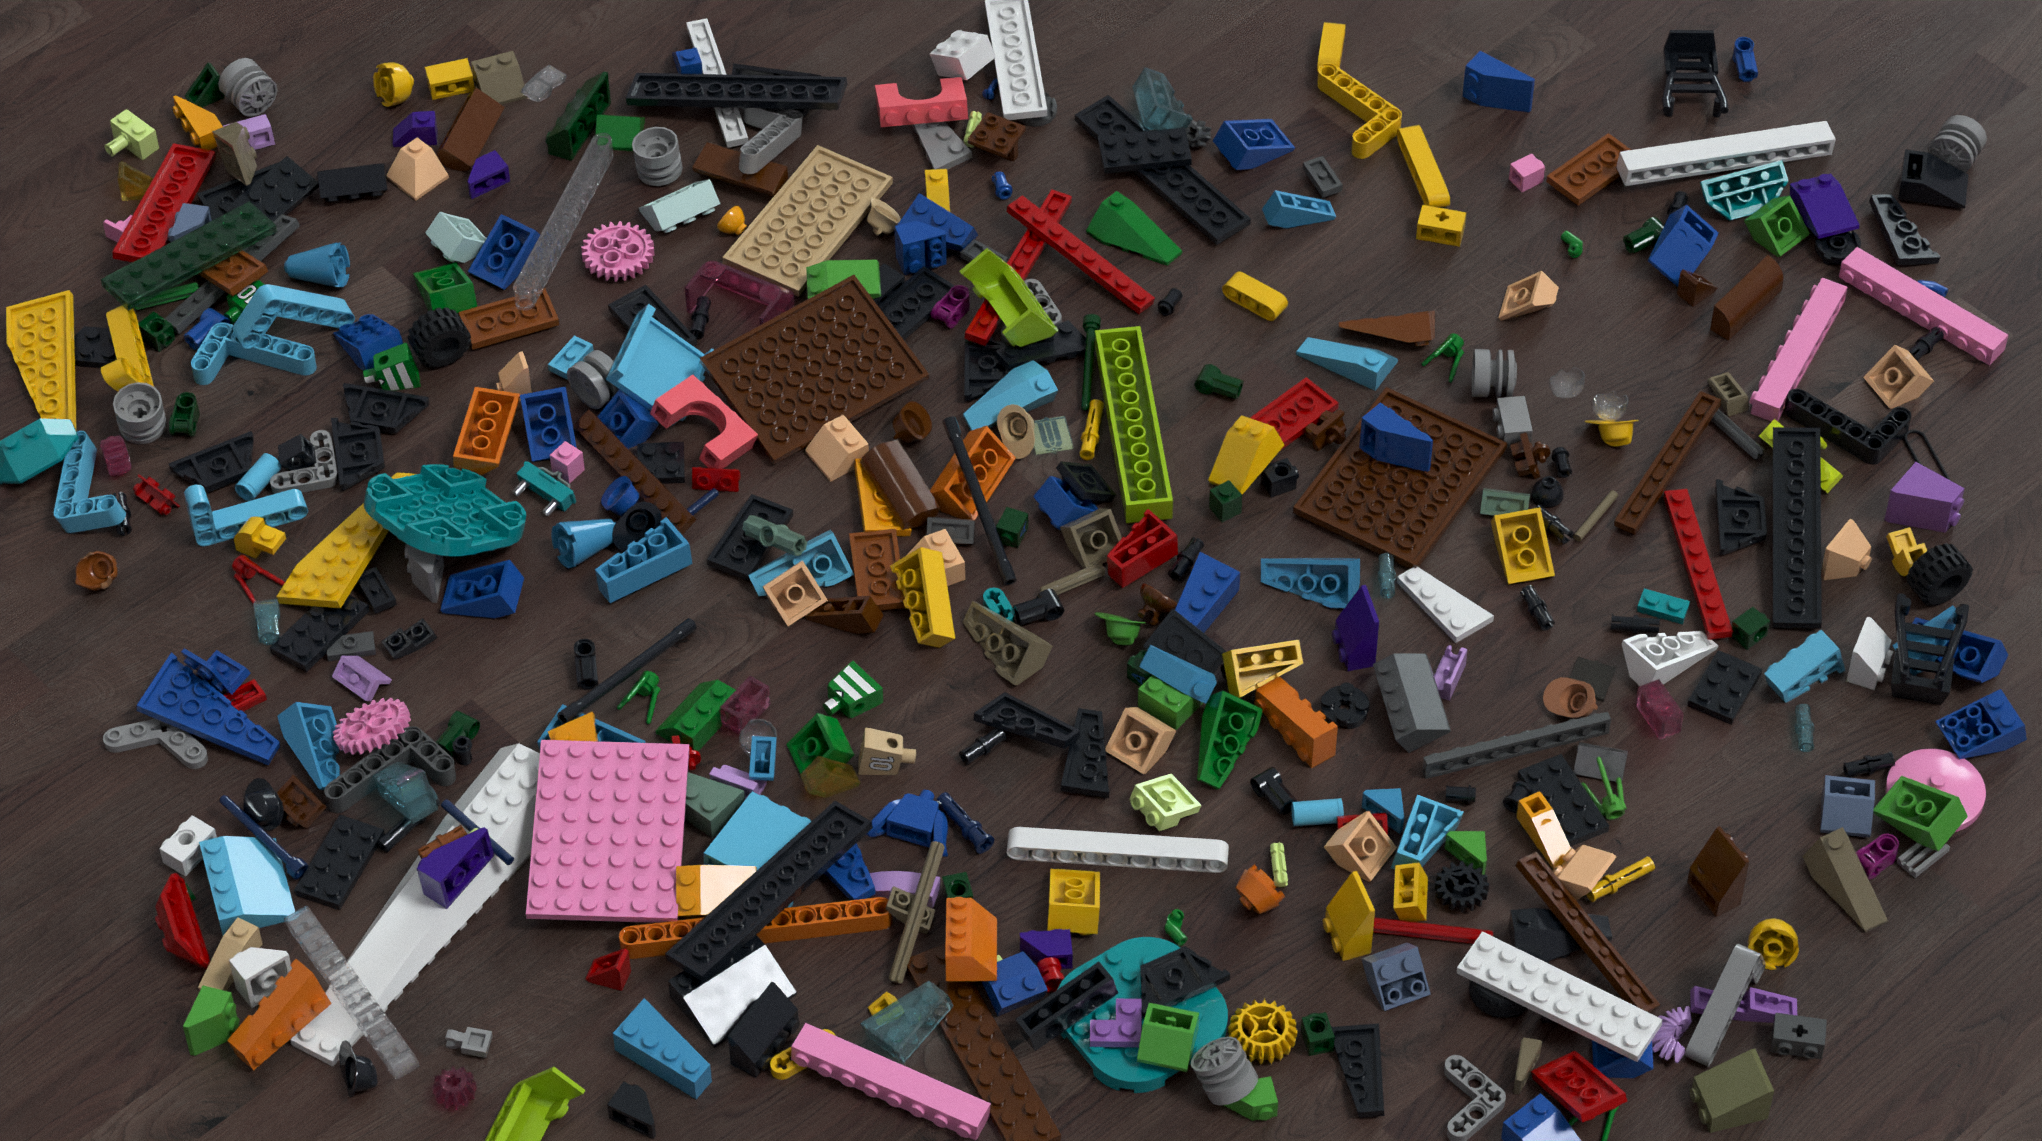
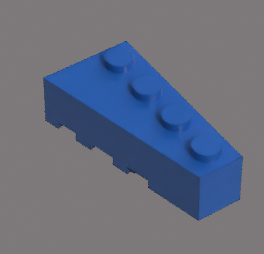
M1200 552L1175 611L1205 633L1239 591L1240 572Z

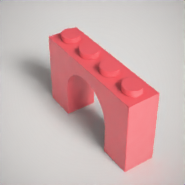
M962 77L940 79L941 93L925 100H911L902 97L898 92L897 83L875 85L876 106L881 127L968 119L967 97Z
M691 375L655 399L650 412L666 429L688 415H699L711 420L718 427L720 435L705 444L699 460L708 468L724 469L751 450L758 436L736 412L732 411L694 375Z

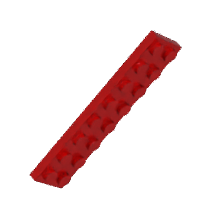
M173 143L112 252L113 259L153 267L158 265L170 243L168 232L174 226L176 212L180 211L183 203H192L216 159L215 151Z

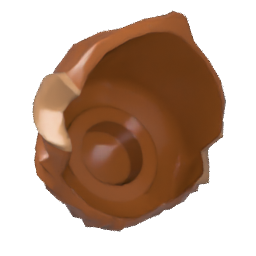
M101 551L89 552L83 558H80L75 567V584L93 591L108 588L118 575L116 559L112 555Z

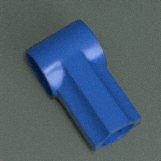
M1748 37L1736 39L1732 60L1736 63L1738 77L1743 82H1750L1758 76L1753 52L1754 42Z
M208 308L202 313L200 322L184 335V339L192 349L197 350L215 324H230V320L216 310Z

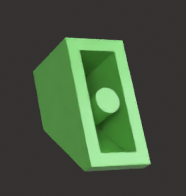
M1271 1077L1258 1079L1255 1088L1247 1096L1224 1106L1252 1121L1259 1119L1268 1120L1276 1117L1278 1100Z

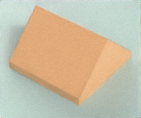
M800 561L762 586L770 603L787 626H790L828 601L803 561Z

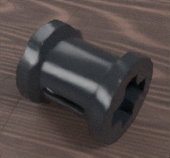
M1523 781L1514 782L1511 793L1503 799L1504 807L1510 812L1517 814L1519 800L1532 795V788Z

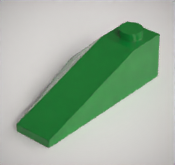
M1118 191L1114 192L1100 204L1086 229L1087 234L1104 245L1110 246L1113 244L1122 247V251L1129 253L1131 250L1140 253L1143 258L1166 266L1182 254V250L1133 201Z
M1225 691L1210 695L1202 717L1198 781L1215 789L1221 788L1234 768V763L1245 751V746L1258 731L1262 708Z

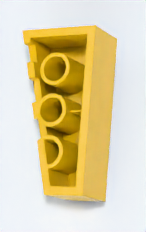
M920 547L890 565L892 572L896 573L898 577L896 584L898 589L903 591L905 597L903 603L905 608L910 610L911 616L909 619L918 643L940 648L955 639L943 555L940 551Z

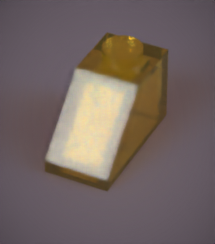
M818 756L800 774L805 790L811 795L824 798L853 789L861 784L852 765Z

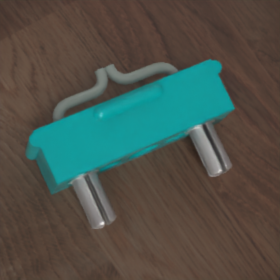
M525 461L524 466L516 473L520 483L513 489V494L519 496L526 488H529L550 502L543 509V513L546 516H549L556 507L565 512L572 503H576V498L573 490L570 489V484L561 478L562 473L558 470L551 472L544 467H536L530 462Z

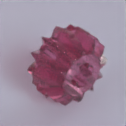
M118 435L101 440V452L109 474L111 476H119L130 471L132 466L123 438Z
M452 1065L450 1071L442 1069L441 1075L435 1076V1084L432 1087L433 1094H435L438 1104L443 1103L446 1110L452 1105L456 1110H458L461 1104L467 1107L468 1100H474L477 1084L471 1071L466 1072L463 1066L456 1070Z

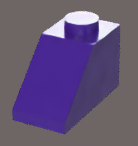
M435 111L412 112L393 128V147H404L415 138H419L427 145H437L438 129Z
M495 150L475 160L468 179L469 196L471 199L510 182L508 165Z

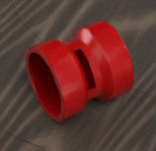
M1055 957L1040 960L1036 966L1048 989L1047 993L1057 991L1060 983L1065 978L1061 973L1060 960Z

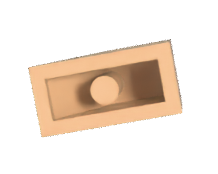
M523 351L518 352L498 373L499 382L496 383L497 390L518 393L520 395L532 393L529 368Z

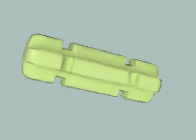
M972 111L970 113L964 136V144L967 147H974L968 144V138L982 119V114L979 111Z
M1280 842L1272 843L1270 845L1274 885L1278 888L1286 887L1288 885L1284 845Z

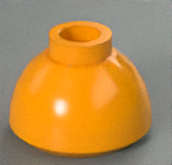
M739 206L732 207L718 222L717 229L727 234L736 233L739 236L747 227L744 224L745 217L742 209Z

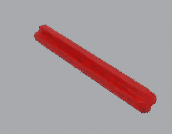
M1374 917L1373 932L1473 944L1482 931L1493 936V931Z

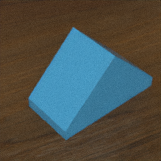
M752 736L749 780L774 781L777 737Z
M1401 788L1365 790L1362 796V808L1370 811L1371 814L1386 813L1388 826L1400 834L1403 831L1404 824Z

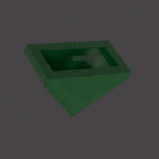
M211 63L205 65L185 94L189 102L201 108L225 98L224 94L219 90L220 75Z

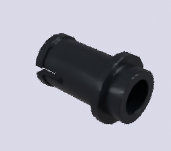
M1172 288L1168 295L1158 302L1160 314L1168 316L1174 313V307L1183 297L1180 290Z
M1564 447L1555 448L1551 454V459L1555 462L1557 475L1560 478H1566L1572 474L1568 459L1570 454Z
M459 736L453 742V749L456 752L457 762L460 765H468L473 759L471 754L472 742L466 736Z
M1446 785V801L1468 802V804L1475 802V787H1471V785L1469 787Z

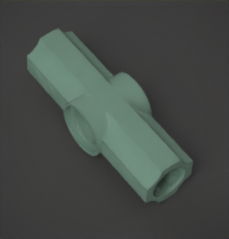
M750 515L743 523L742 530L745 531V535L759 540L764 546H773L794 556H800L806 550L807 541L805 536L789 530L786 525H777L755 515Z

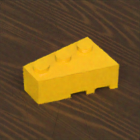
M1299 640L1235 649L1222 654L1229 694L1238 698L1303 664Z

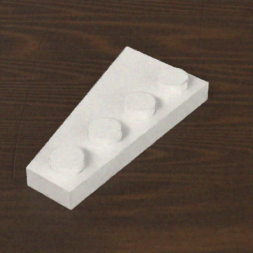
M1413 567L1397 576V583L1455 643L1493 622L1494 615L1419 567Z

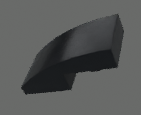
M422 618L405 631L401 628L397 629L382 640L381 643L392 657L397 659L425 647L438 637Z

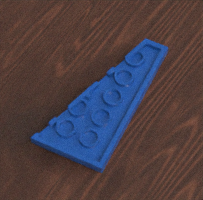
M172 652L137 704L138 712L266 765L270 764L280 748V742L260 725H255L250 721L242 710L238 711L233 707L231 701L207 681L198 678L190 667L181 664Z

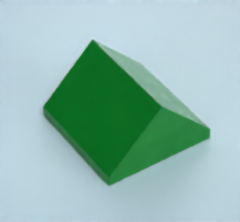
M597 115L595 149L633 151V139L639 132L643 131L645 117Z

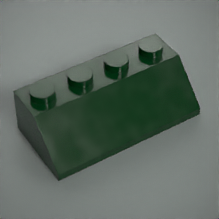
M604 71L586 80L583 86L577 90L573 101L568 103L564 114L557 119L555 127L546 136L545 142L548 147V154L569 161L574 159L595 128L597 115H604L611 104L608 72Z

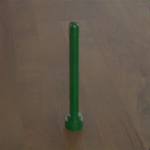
M1095 314L1085 315L1082 324L1086 332L1081 409L1083 411H1088L1090 407L1095 330H1099L1101 327V318Z

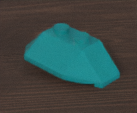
M1779 160L1700 182L1706 204L1731 221L1750 216L1773 198H1778L1788 183V177L1783 161Z
M40 418L0 441V484H21L62 461L70 451L73 443L79 439L70 419Z

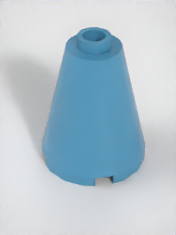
M332 243L289 256L284 263V269L290 278L337 288L344 287L349 279V274H346V267H350L349 254L345 245Z
M611 519L557 523L556 526L552 527L551 538L553 548H558L561 554L557 556L559 561L568 569L576 567L614 543L612 533L616 522H613Z

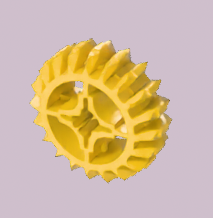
M1265 998L1262 1003H1257L1254 999L1251 1006L1244 1003L1242 1009L1237 1008L1235 1015H1232L1230 1019V1026H1228L1229 1037H1234L1240 1042L1242 1049L1249 1056L1250 1062L1258 1059L1260 1064L1264 1060H1268L1272 1064L1274 1058L1281 1061L1283 1054L1289 1055L1291 1048L1295 1046L1297 1037L1296 1021L1292 1019L1291 1011L1285 1012L1286 1008L1284 1005L1276 1007L1277 1003L1275 1000L1271 1004H1267ZM1276 1026L1281 1029L1282 1035L1277 1033ZM1244 1028H1246L1248 1030V1033L1251 1035L1249 1038L1243 1032Z

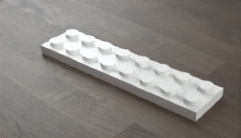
M985 0L991 45L996 56L994 63L1003 117L1008 120L1048 116L1028 0Z
M1483 931L1457 967V974L1638 1062L1662 1026L1663 1019Z

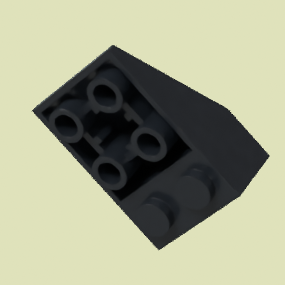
M1905 149L1898 199L1965 209L1969 175L1928 152Z

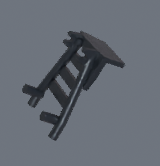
M1670 30L1663 47L1665 73L1667 74L1662 95L1664 115L1667 117L1673 116L1675 98L1671 96L1672 93H1715L1716 98L1714 99L1712 115L1720 117L1721 113H1728L1727 97L1717 77L1718 61L1714 30ZM1679 59H1700L1701 62L1679 61ZM1699 70L1703 71V73H1676V71ZM1674 82H1710L1711 84H1674Z
M1899 593L1896 596L1894 609L1898 648H1896L1891 679L1892 697L1941 705L1950 694L1955 659L1953 657L1967 624L1969 605L1960 604L1955 609L1953 623L1956 625L1954 630L1906 623L1905 616L1909 614L1911 600L1906 598L1905 594ZM1906 633L1949 640V643L1946 647L1907 640ZM1908 651L1943 658L1941 663L1909 658ZM1910 669L1936 673L1934 679L1910 676Z

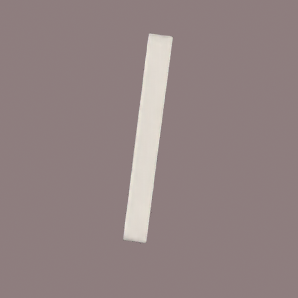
M1014 827L1008 833L1007 856L1015 860L1211 873L1224 872L1228 866L1229 846L1225 841L1216 839Z

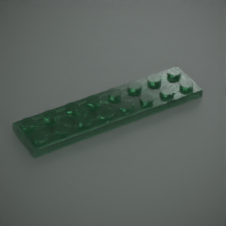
M249 201L102 278L101 285L129 311L276 233L277 226Z

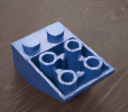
M1685 205L1669 215L1648 262L1678 287L1680 272L1684 269L1694 273L1711 250L1718 232L1688 205Z
M373 314L363 315L359 318V321L353 324H345L333 333L344 350L362 370L374 368L373 356L375 354L403 344L399 330Z
M1381 402L1362 417L1359 446L1361 450L1377 461L1426 472L1430 471L1433 439L1428 434L1421 432L1411 422L1403 419L1393 409L1386 407Z
M2001 689L1936 721L1937 726L1959 759L2005 751L2027 740L2024 723Z

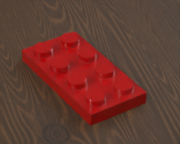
M1306 377L1250 418L1274 426L1284 443L1282 448L1284 449L1306 433L1305 428L1310 423L1318 424L1320 422L1319 418L1324 411L1327 410L1332 413L1336 411L1339 402Z
M1576 1051L1531 1071L1533 1080L1582 1123L1592 1120L1596 1116L1608 1110H1613L1627 1102L1626 1093Z

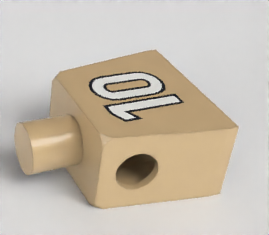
M865 728L859 752L858 775L898 774L900 763H915L916 749L903 748L902 735Z

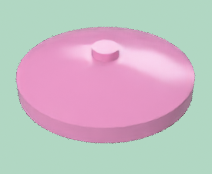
M1940 749L1916 750L1898 759L1895 762V766H1892L1889 771L1885 787L1886 793L1901 776L1959 797L1968 817L1955 832L1973 824L1982 812L1986 798L1984 781L1978 770L1969 761L1959 759L1952 752Z

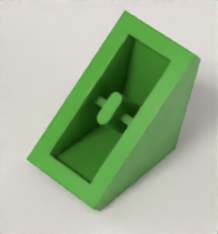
M1449 831L1446 834L1445 849L1460 861H1463L1465 865L1468 866L1470 863H1473L1474 870L1482 868L1481 875H1485L1487 862L1485 831Z

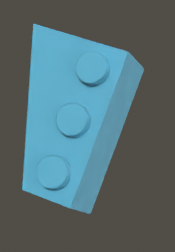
M1820 630L1816 634L1808 636L1805 642L1798 648L1791 649L1781 661L1770 665L1764 674L1767 684L1787 703L1809 691V685L1818 680L1823 683L1828 680L1827 675L1836 670L1841 673L1845 671L1840 649Z
M1417 795L1391 868L1395 869V865L1418 862L1423 867L1446 841V834L1458 828L1464 812Z

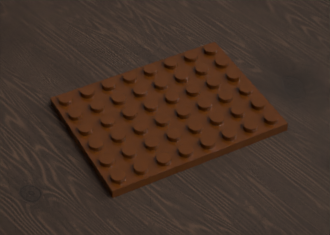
M855 275L844 279L700 358L701 365L738 416L758 434L756 440L773 464L807 447L824 424L841 415H844L849 422H852L929 379L927 370Z
M1386 387L1365 415L1381 402L1386 407L1393 409L1397 415L1411 422L1421 432L1428 434L1433 439L1430 471L1426 472L1377 461L1359 448L1361 419L1294 505L1293 513L1411 569L1421 565L1505 452L1507 442Z

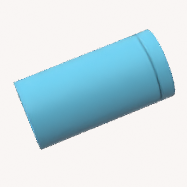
M264 453L235 485V491L246 501L254 500L270 482L271 477L281 470V464L274 456Z
M1341 798L1298 801L1291 804L1294 827L1337 823V816H1344Z

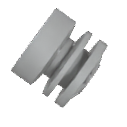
M249 58L238 59L228 65L221 74L218 83L219 90L243 115L249 117L266 111L274 102L278 91L277 84Z
M1964 115L1951 116L1945 121L1939 133L1931 142L1929 153L1966 173L1986 145V132L1978 122Z
M652 127L639 132L634 137L632 148L638 178L643 183L652 186H662L675 181L681 175L683 166L677 135L672 130L665 127Z
M1474 349L1472 359V397H1488L1490 387H1495V394L1498 398L1501 397L1502 387H1505V397H1512L1517 380V363L1514 357V350H1507L1506 360H1503L1502 350H1498L1496 360H1491L1489 349Z
M140 382L128 384L118 391L114 397L113 407L122 437L134 444H146L158 439L165 431L167 424L160 392L154 386Z
M1222 1037L1207 1043L1194 1054L1191 1060L1193 1071L1196 1073L1198 1080L1203 1083L1202 1087L1209 1100L1215 1105H1228L1239 1101L1247 1096L1258 1082L1256 1071L1251 1062L1246 1059L1247 1055L1242 1049L1240 1042L1234 1037Z

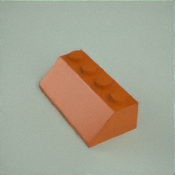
M480 387L474 388L453 454L454 468L461 471L464 468L482 476L499 467L520 400V394Z
M986 425L969 431L963 442L987 503L1016 457ZM954 453L930 489V492L939 504L941 512L959 519L975 520L978 512L957 456Z
M955 897L946 899V981H997V918L972 898Z

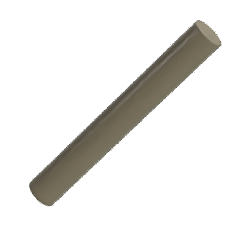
M1611 490L1573 535L1576 541L1580 542L1617 499L1618 493Z

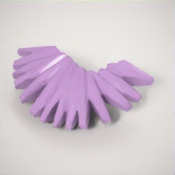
M1686 1006L1684 1012L1681 1007H1677V1012L1672 1009V1013L1666 1011L1668 1017L1658 1016L1663 1019L1662 1026L1652 1039V1045H1655L1652 1051L1654 1053L1661 1051L1660 1058L1665 1057V1060L1668 1061L1675 1054V1063H1678L1685 1054V1048L1681 1046L1678 1040L1692 1022L1689 1006Z

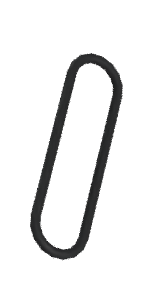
M1909 430L1903 438L1914 460L1921 464L1907 440V436L1910 433H1918L1923 437L1945 478L1950 480L1926 435L1920 430Z

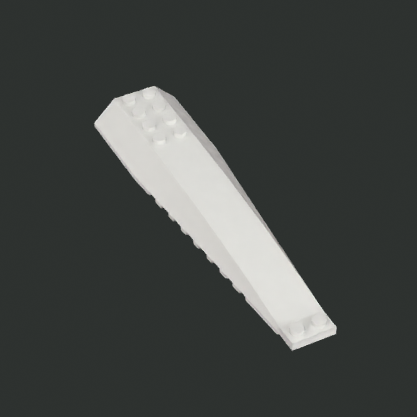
M519 743L500 748L455 804L477 826L488 829L489 836L514 857L513 863L506 865L494 854V857L449 908L446 909L423 894L416 869L422 860L418 856L325 993L332 1004L290 1039L292 1046L334 1067L339 1060V1050L342 1041L347 1040L352 1047L388 1009L387 1006L392 1000L396 1001L403 993L405 986L408 983H412L419 976L420 970L435 959V954L451 942V937L467 925V920L483 908L482 904L489 897L492 898L499 891V886L505 880L508 881L528 860L532 849L540 753ZM448 813L427 844L435 840L437 835H444L461 824ZM463 827L466 833L469 834V831L465 827Z

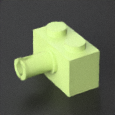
M124 110L110 120L114 139L105 144L104 147L109 155L111 154L112 157L122 149L127 148L144 160L159 149L156 130L129 110Z

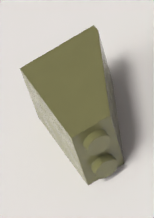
M1751 1049L1695 1076L1692 1088H1690L1691 1100L1693 1103H1697L1702 1124H1706L1709 1133L1768 1119L1774 1089L1756 1049Z

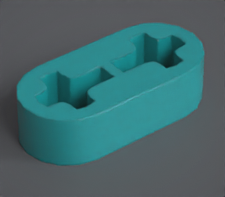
M994 587L987 589L983 593L984 607L999 615L1002 612L1007 617L1006 619L1014 623L1015 612L1004 592Z

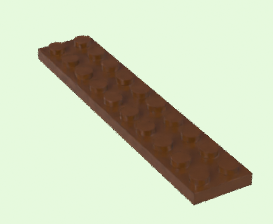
M946 943L910 957L909 964L907 965L908 974L978 1097L991 1103L990 1118L1003 1141H1061V1134L973 981H946Z

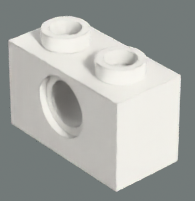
M192 815L178 827V830L170 838L162 843L159 849L163 863L186 877L203 859L199 842L217 838L215 829Z

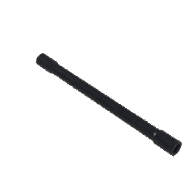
M947 417L942 423L954 448L997 562L1002 582L1005 586L1011 585L1017 579L1003 548L972 466L956 417Z
M687 618L676 626L672 632L579 700L572 702L557 714L558 720L565 724L577 718L584 710L675 643L697 629L696 623L692 619Z

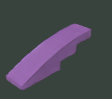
M1694 986L1690 991L1691 1012L1703 1014L1714 990ZM1750 987L1745 992L1732 1020L1773 1023L1775 1013L1797 1015V999Z

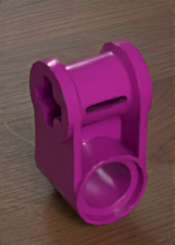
M963 285L952 287L934 305L931 318L945 322L949 328L955 327L959 320L970 310L968 288Z
M1882 834L1856 852L1868 879L1875 878L1881 871L1895 862L1899 846L1895 836Z

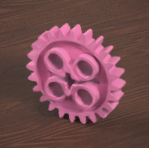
M621 221L618 222L617 226H614L612 222H610L609 227L602 224V230L594 228V235L588 233V240H583L584 246L581 247L585 268H590L591 274L597 272V278L605 275L606 281L610 277H614L615 282H617L619 277L626 281L628 275L634 279L636 272L642 275V268L649 269V263H653L652 256H655L651 235L646 234V229L639 230V225H635L632 228L630 222L625 226H622Z
M382 698L377 703L375 700H372L370 705L364 703L362 708H354L355 712L346 713L347 718L340 719L341 724L335 725L336 730L333 731V738L339 750H343L344 753L351 752V755L359 751L360 754H363L365 750H368L370 753L373 748L381 749L382 744L389 745V740L398 739L397 734L404 733L403 728L409 727L408 722L411 721V715L405 703L400 702L399 699L393 701L392 698H389L385 702L384 698Z

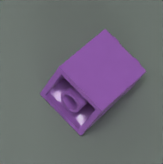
M1915 462L1891 489L1884 520L1889 523L1945 533L1951 525L1955 526L1961 517L1959 510L1964 503L1962 497L1965 488Z

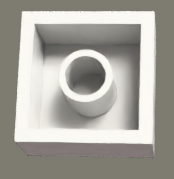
M962 30L953 32L951 37L938 44L936 49L929 53L939 76L950 78L962 77V80L971 78L996 57L987 35Z

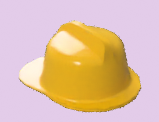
M1586 420L1585 422L1598 425L1602 440L1606 444L1622 446L1631 443L1633 423L1639 420L1622 422Z

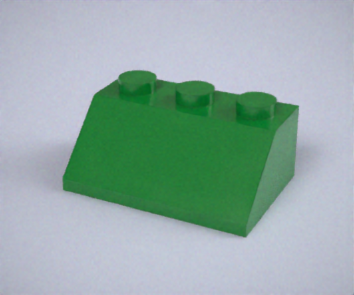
M718 679L699 683L657 728L656 734L671 743L672 736L679 735L681 744H689L692 750L699 751L738 709L737 690Z

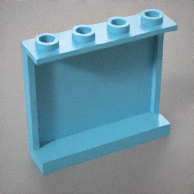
M648 304L636 314L606 380L651 411L655 399L691 375H694L699 381L703 382L705 379L703 374L706 370L701 365L700 358L714 350L710 349L707 353L703 354L655 320L652 316L656 309Z
M752 791L704 852V865L756 866L758 870L803 830L811 820L807 817H801L793 813L789 808L780 806L770 801L766 796ZM791 902L786 908L792 907L793 902Z

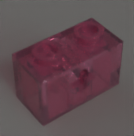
M749 676L720 707L722 725L741 736L770 705L769 686Z
M1658 679L1638 687L1635 705L1659 740L1681 732L1684 713L1662 682Z

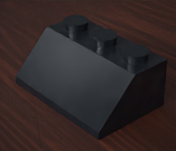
M385 163L317 171L321 198H326V202L337 201L339 196L348 195V199L361 198V193L370 192V196L384 195L383 190H388Z
M770 982L728 1035L730 1064L755 1078L761 1071H765L769 1067L771 1058L776 1052L779 1053L783 1049L786 1039L790 1034H794L800 1025L798 1009L774 982Z

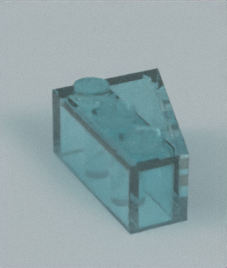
M1144 67L1132 86L1142 124L1150 130L1187 128L1193 118L1190 114L1186 115L1182 109L1184 106L1183 102L1177 101L1174 97L1175 90L1165 75Z
M396 762L373 775L379 795L413 824L438 810L435 801L437 794L429 785L424 770Z
M927 981L860 1024L868 1037L902 1063H905L953 1008V1004L948 994L932 982Z

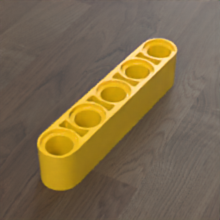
M1420 125L1397 129L1399 147L1424 205L1438 208L1450 206L1448 189Z

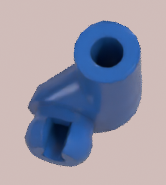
M1917 281L1942 297H1945L1948 292V288L1934 281Z

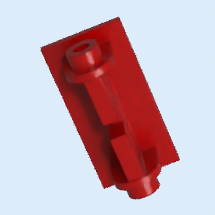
M692 467V489L711 490L715 488L717 491L739 492V481L741 478L739 470Z
M138 474L142 481L133 487L134 494L147 504L150 502L149 505L161 515H168L172 510L173 504L180 507L174 501L176 496L166 488L161 491L158 489L160 484L149 476L145 479Z

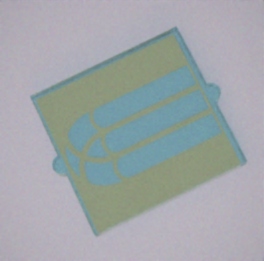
M1065 416L1045 417L1044 419L1034 421V449L1036 455L1051 452L1055 454L1057 451L1073 449V442Z

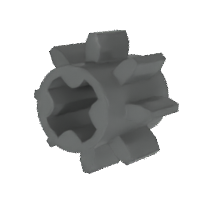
M1190 121V125L1185 128L1187 140L1191 141V147L1197 148L1198 145L1205 147L1206 142L1211 139V127H1206L1205 121Z

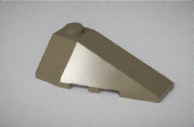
M972 601L963 620V624L975 641L979 642L985 650L984 654L995 664V670L998 674L1014 685H1019L1043 668L1053 647L1039 636L975 601Z
M1842 827L1820 837L1802 856L1813 880L1865 932L1889 922L1844 828Z

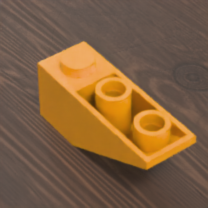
M173 96L175 106H172L174 115L177 119H181L184 131H189L194 146L198 145L199 148L206 150L216 148L217 144L212 131L223 127L216 115L185 99Z
M1540 791L1519 800L1516 818L1554 870L1558 865L1561 866L1564 863L1562 858L1571 849L1554 810Z

